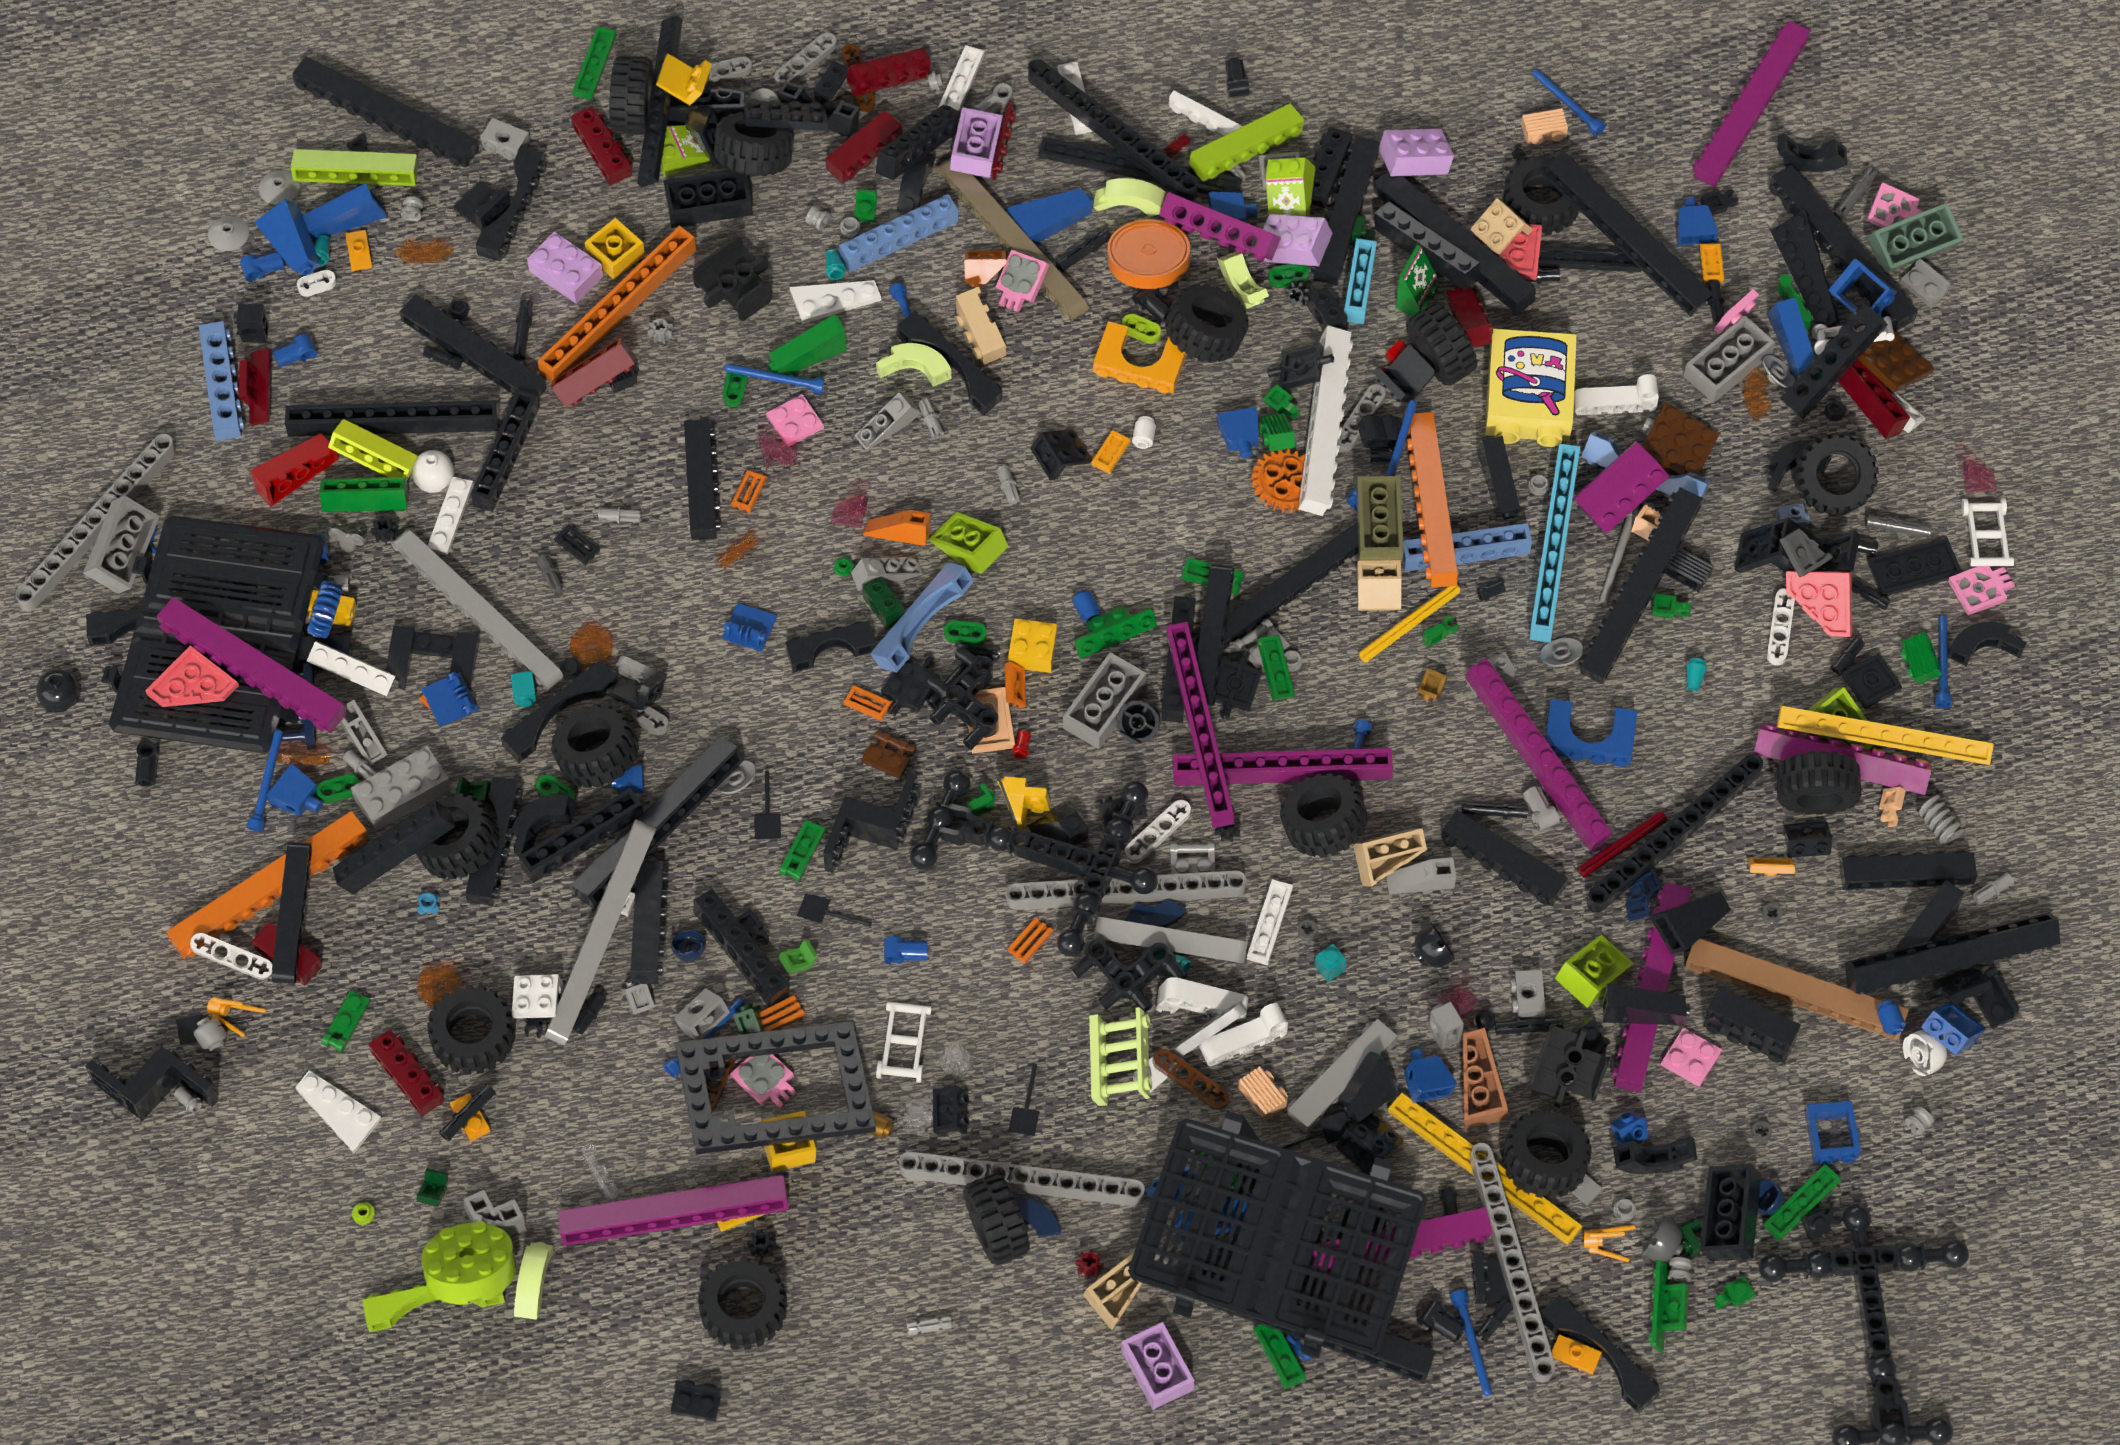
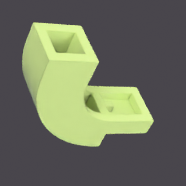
M1128 178L1112 179L1106 182V187L1096 190L1093 208L1101 211L1117 205H1128L1136 207L1148 216L1153 217L1159 215L1167 193L1161 188L1142 180Z
M1235 251L1217 259L1224 279L1233 295L1240 301V305L1248 309L1264 302L1263 298L1268 297L1267 290L1254 282L1242 253Z
M905 343L891 347V356H885L876 362L877 373L880 378L900 369L914 368L922 371L933 387L952 379L951 368L945 358L933 348L922 344Z
M531 1242L530 1246H526L517 1282L514 1316L537 1319L542 1306L543 1284L548 1264L553 1255V1245H547L543 1242Z

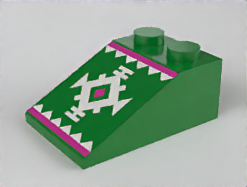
M1419 245L1415 247L1399 276L1396 309L1412 316L1430 304L1428 301L1430 296L1434 297L1438 290V285H1436L1437 275L1422 247Z

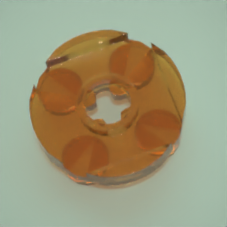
M587 625L576 632L569 644L572 657L577 659L583 667H588L600 659L606 663L612 656L613 643L610 635L605 630L594 625ZM594 643L596 650L590 649L588 651L587 645Z
M438 965L421 971L417 981V993L420 1000L431 1008H434L433 1005L436 1001L439 1000L441 1002L443 1000L442 995L446 992L451 994L454 992V988L460 987V990L462 989L459 975L455 972L454 968ZM437 983L445 985V987H443L440 992H437V989L433 988V986H436Z

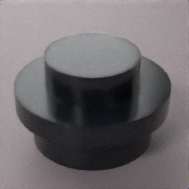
M461 299L452 301L448 307L449 315L458 320L465 318L469 314L468 304Z
M1839 401L1828 403L1824 409L1825 416L1831 421L1842 420L1846 413L1844 405Z
M569 657L562 661L560 670L565 678L572 679L580 674L581 664L577 659Z
M1488 1009L1479 1010L1474 1016V1025L1477 1029L1485 1028L1486 1031H1490L1495 1025V1016Z

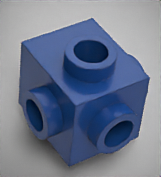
M1633 1111L1624 1113L1619 1119L1609 1123L1618 1144L1629 1141L1641 1144L1643 1140L1649 1137L1646 1119Z

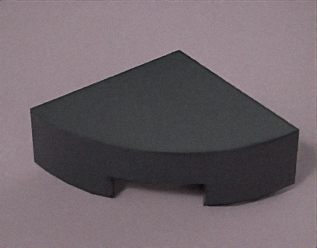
M364 133L347 143L350 151H367V139Z

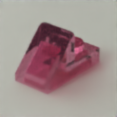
M762 434L758 435V445L766 471L775 458L782 465L789 464L794 467L797 462V450Z
M1971 459L1963 462V480L1966 493L1997 491L1993 471Z
M861 494L835 504L830 523L862 528L863 519L867 511L868 497Z
M1454 985L1436 997L1440 1004L1443 1003L1445 1005L1451 1002L1461 1019L1474 1010L1473 1006L1479 1002L1475 994Z

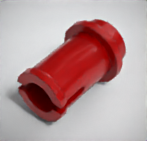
M1020 730L1017 734L1016 745L1012 748V753L1017 759H1025L1029 754L1028 745L1031 734L1028 731Z

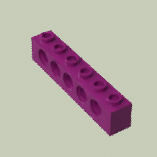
M1169 192L1159 213L1168 224L1175 226L1177 223L1183 225L1182 229L1187 232L1193 233L1196 230L1200 232V237L1210 241L1212 237L1218 239V244L1229 247V244L1236 246L1235 251L1245 255L1247 251L1253 253V258L1263 262L1265 258L1272 261L1281 237ZM1186 210V211H1187V214H1186V216L1182 219V218H1181V214H1182L1183 211ZM1204 217L1203 224L1199 226V220ZM1222 224L1221 230L1217 233V226ZM1239 231V237L1234 240V234ZM1257 238V244L1252 247V241Z

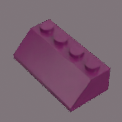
M1635 441L1573 499L1594 525L1607 534L1665 482L1669 475Z

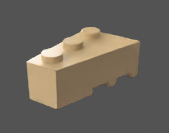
M978 286L956 296L957 315L954 318L957 326L964 329L965 332L963 334L966 342L973 345L974 348L972 350L977 360L980 359L983 365L1006 356V345L996 323L991 321L987 313L989 311L987 304L983 306L981 303V291Z
M1412 828L1353 844L1361 882L1366 887L1374 886L1379 880L1392 874L1394 870L1403 864H1407L1427 850L1423 828Z
M1134 1253L1089 1286L1083 1295L1111 1330L1114 1329L1143 1284L1132 1280L1128 1272Z

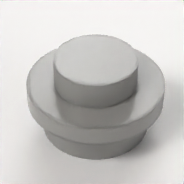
M932 71V74L928 75L931 90L937 89V91H940V86L943 85L942 76L937 74L936 71Z
M847 217L840 224V232L846 237H854L860 232V223L853 217Z
M1543 475L1532 477L1528 483L1529 491L1538 496L1546 494L1550 486L1549 481Z
M1293 650L1284 653L1288 670L1293 672L1300 669L1302 666L1301 655Z
M1621 1199L1614 1204L1613 1214L1618 1220L1629 1221L1634 1218L1636 1207L1632 1201Z

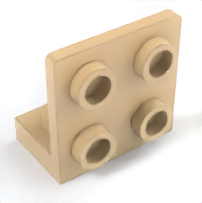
M1498 198L1471 228V231L1498 255L1504 251L1518 233L1524 232L1529 235L1533 230L1529 224Z

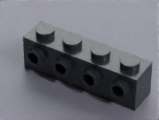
M1329 126L1327 133L1322 134L1320 145L1322 146L1320 150L1316 149L1313 161H1315L1312 205L1326 208L1347 157L1353 133Z

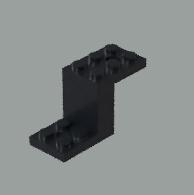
M1787 517L1741 533L1734 570L1743 573L1770 563L1785 573L1788 570H1795L1780 539L1792 531L1800 529L1809 539L1819 544L1818 548L1825 554L1830 553L1833 557L1813 571L1852 572L1854 571L1860 534L1854 530L1822 541Z
M908 773L895 810L844 796L823 852L825 871L834 873L835 867H840L843 858L841 851L843 848H847L850 836L896 850L900 843L904 844L907 831H905L906 825H911L914 816L912 812L913 806H918L921 797L917 775Z
M163 1046L151 1056L127 1083L118 1075L113 1077L109 1073V1069L102 1063L97 1064L90 1060L85 1066L94 1085L141 1121L152 1112L178 1082L211 1107L218 1102L215 1094L217 1091L212 1086L213 1081L205 1074L199 1075L191 1063L187 1061L185 1063L182 1062L174 1050H167Z

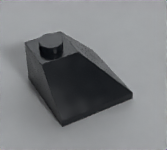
M713 107L692 109L685 120L686 129L712 164L716 165L718 161L714 155L716 127L720 121Z
M1065 804L1027 826L1032 833L1075 846L1088 839V826L1077 811Z

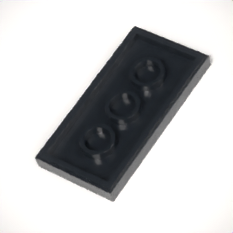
M1948 538L1867 559L1868 566L1882 597L1883 595L1888 596L1949 580V577L1962 573Z

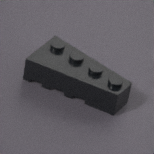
M705 85L702 94L691 105L672 95L667 126L685 125V120L692 109L713 107L719 121L729 114L743 113L745 92L725 88L715 90Z

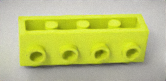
M345 419L334 430L328 448L386 477H406V480L412 475V469L418 457Z

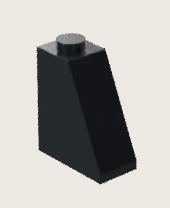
M1370 1051L1338 1100L1341 1104V1112L1345 1111L1347 1119L1360 1122L1399 1094V1090L1384 1057Z

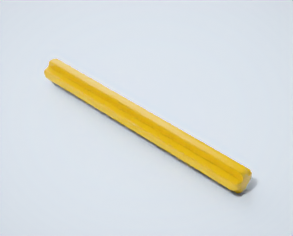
M1457 585L1443 589L1361 650L1359 658L1364 663L1368 662L1458 595L1460 587Z

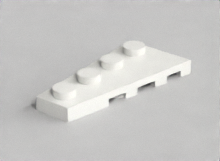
M875 280L789 287L802 324L881 301V295Z
M310 1070L295 1087L296 1091L322 1117L326 1124L332 1128L353 1153L358 1150L381 1121V1116Z

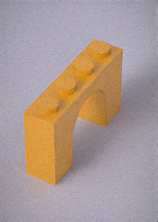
M1108 321L1093 362V372L1101 377L1109 376L1116 378L1122 383L1132 382L1141 388L1150 387L1157 389L1158 392L1163 394L1168 392L1173 394L1187 354L1180 352L1177 348L1178 346L1173 345L1168 337L1163 354L1155 364L1147 367L1134 366L1128 363L1122 355L1128 338V326Z

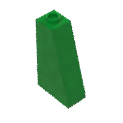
M832 315L769 353V363H767L769 371L791 375L845 352V329L837 315Z

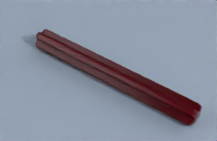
M1658 811L1578 866V873L1583 878L1590 875L1667 821L1666 814L1663 811Z

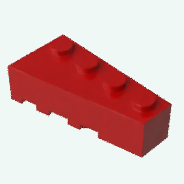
M319 434L251 469L250 472L255 490L272 507L338 461V454L336 451L328 448L330 442L322 434Z

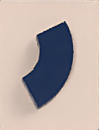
M1656 870L1649 871L1641 876L1631 888L1626 902V914L1629 922L1650 916V900L1655 894L1659 893V889L1663 890Z
M1170 899L1156 906H1143L1137 903L1125 918V921L1167 927L1182 918L1186 913V909Z
M1014 1197L1023 1217V1222L1029 1224L1036 1231L1038 1238L1061 1234L1058 1221L1048 1208L1029 1198Z

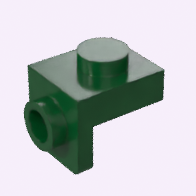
M460 777L455 795H471L483 804H489L488 795L491 782L488 780L469 782L466 778Z
M427 1168L425 1170L424 1182L417 1194V1202L439 1207L447 1190L448 1173Z
M1701 1219L1696 1221L1689 1220L1683 1223L1680 1228L1683 1235L1681 1244L1684 1245L1682 1251L1688 1253L1690 1258L1700 1254L1701 1245L1694 1233L1701 1230Z

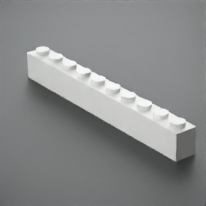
M1332 326L1326 327L1320 339V344L1324 347L1323 356L1333 354L1335 360L1334 363L1322 366L1320 381L1315 382L1298 507L1299 510L1323 516L1333 503V497H1331V492L1335 486L1333 474L1336 472L1338 465L1335 457L1338 455L1340 448L1337 441L1342 432V427L1339 425L1344 416V410L1342 409L1346 399L1344 387H1346L1349 378L1346 375V370H1348L1351 362L1348 354L1353 346V341H1350L1351 332Z

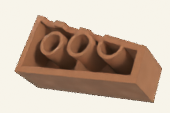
M1485 1028L1463 1033L1465 1129L1509 1119L1508 1107Z

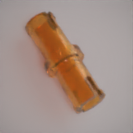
M748 534L739 543L732 544L730 546L731 549L716 560L718 564L726 560L720 565L725 570L737 559L741 560L744 558V554L754 546H757L758 542L756 539L751 541L754 536Z

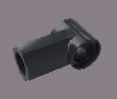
M1238 57L1230 58L1228 61H1225L1227 90H1229L1228 97L1249 96L1248 78L1245 77L1243 60Z
M1140 289L1132 296L1133 302L1142 307L1141 310L1146 309L1161 323L1165 322L1171 305L1160 297L1157 289Z
M144 740L136 748L138 757L135 783L136 785L151 787L155 785L159 754L152 741ZM147 751H152L148 756L143 755Z
M1429 1301L1416 1319L1419 1325L1428 1327V1331H1436L1454 1343L1461 1338L1466 1328L1465 1324L1447 1314L1445 1309L1434 1301Z

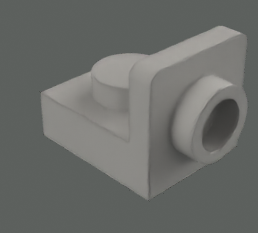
M632 981L626 983V988L621 989L622 993L627 997L632 1015L655 1007L647 984H632Z

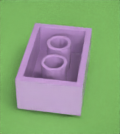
M962 107L951 156L950 170L990 178L1003 115Z
M1442 129L1384 130L1379 146V151L1391 176L1448 174L1454 157Z
M1269 214L1263 230L1281 237L1272 261L1266 258L1264 261L1319 266L1333 234L1325 218Z
M553 232L527 259L529 272L575 304L603 277L601 263L556 232Z
M1163 1322L1121 1341V1352L1152 1410L1194 1390V1379Z

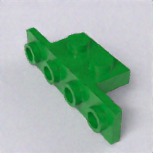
M1122 606L1114 608L1112 611L1101 616H1095L1092 620L1085 622L1086 628L1090 633L1074 640L1078 657L1082 659L1155 628L1157 623L1152 608L1131 615Z
M1656 1260V1267L1653 1269L1655 1289L1652 1290L1654 1305L1650 1313L1652 1332L1649 1333V1342L1660 1353L1664 1352L1665 1331L1687 1330L1689 1286L1687 1284L1668 1285L1669 1267L1665 1262Z

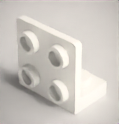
M559 975L515 976L512 1017L514 1019L556 1017L558 994H561L564 989V984Z

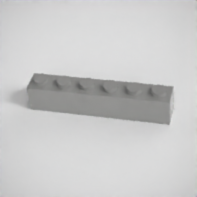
M1378 1019L1373 1024H1367L1362 1031V1035L1358 1039L1354 1038L1348 1044L1347 1050L1343 1054L1339 1053L1333 1059L1332 1065L1328 1069L1324 1068L1318 1074L1317 1080L1313 1084L1309 1083L1302 1091L1303 1095L1298 1100L1295 1098L1287 1106V1118L1305 1134H1308L1319 1123V1120L1323 1119L1339 1103L1340 1095L1365 1056L1371 1051L1384 1057L1397 1044L1398 1036Z

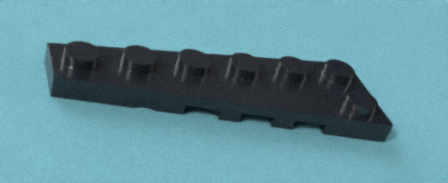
M1804 209L1770 232L1815 324H1824L1827 328H1831L1840 323L1833 297L1828 291L1830 286L1826 280L1824 265L1819 256L1820 251L1814 239V230L1809 213Z

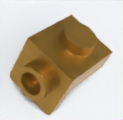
M1427 668L1421 685L1416 692L1421 693L1420 698L1430 702L1433 701V698L1439 700L1448 676Z

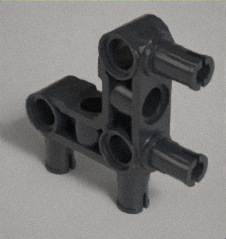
M961 646L955 652V658L968 667L949 685L935 675H932L927 681V687L939 694L941 698V705L930 715V720L939 726L950 713L957 716L973 728L970 734L963 739V744L968 749L973 750L983 738L994 736L999 728L998 714L990 706L982 704L974 698L979 690L984 689L992 680L993 662L989 657L975 656Z
M1097 939L1089 944L1088 949L1084 953L1085 956L1070 968L1080 978L1090 968L1098 966L1110 980L1113 988L1097 1000L1106 1011L1120 998L1132 999L1138 1007L1147 1012L1152 1008L1153 1003L1142 991L1146 985L1164 970L1171 977L1181 979L1187 977V974L1176 963V956L1164 943L1160 942L1147 948L1142 953V956L1131 966L1121 964L1117 954L1104 941ZM1104 948L1102 955L1095 956L1097 949ZM1166 951L1162 959H1156L1158 952ZM1126 980H1132L1130 987L1123 988V983Z

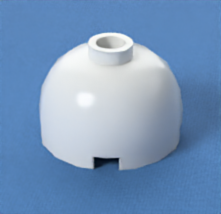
M428 450L421 453L417 457L412 469V477L415 484L421 490L429 493L442 491V489L450 485L452 477L455 475L454 466L450 458L445 453L437 450Z
M1925 1030L1914 1032L1904 1039L1905 1059L1910 1057L1916 1067H1912L1916 1074L1927 1076L1941 1069L1947 1058L1945 1046Z

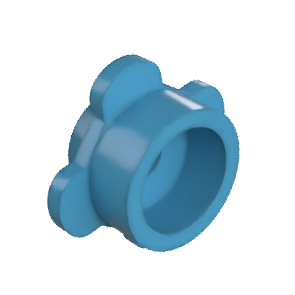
M424 893L418 896L419 907L417 911L419 914H436L439 912V907L437 906L439 896L437 894Z

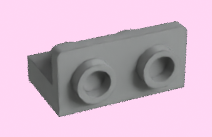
M1918 259L1915 267L1900 280L1902 285L1930 308L1948 293L1950 286L1945 276L1938 274L1929 263L1924 262L1922 259Z

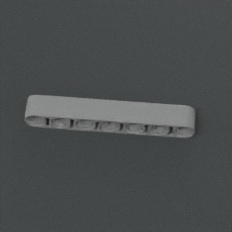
M1097 916L1094 933L1095 939L1143 947H1151L1153 944L1160 942L1164 943L1173 952L1245 963L1248 941Z

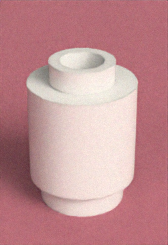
M1142 416L1136 421L1132 442L1138 448L1146 449L1153 445L1156 430L1154 419Z

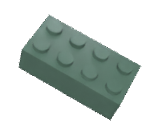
M1948 203L1876 230L1867 237L1879 266L1886 274L1913 264L1918 259L1923 260L1956 247L1964 241Z

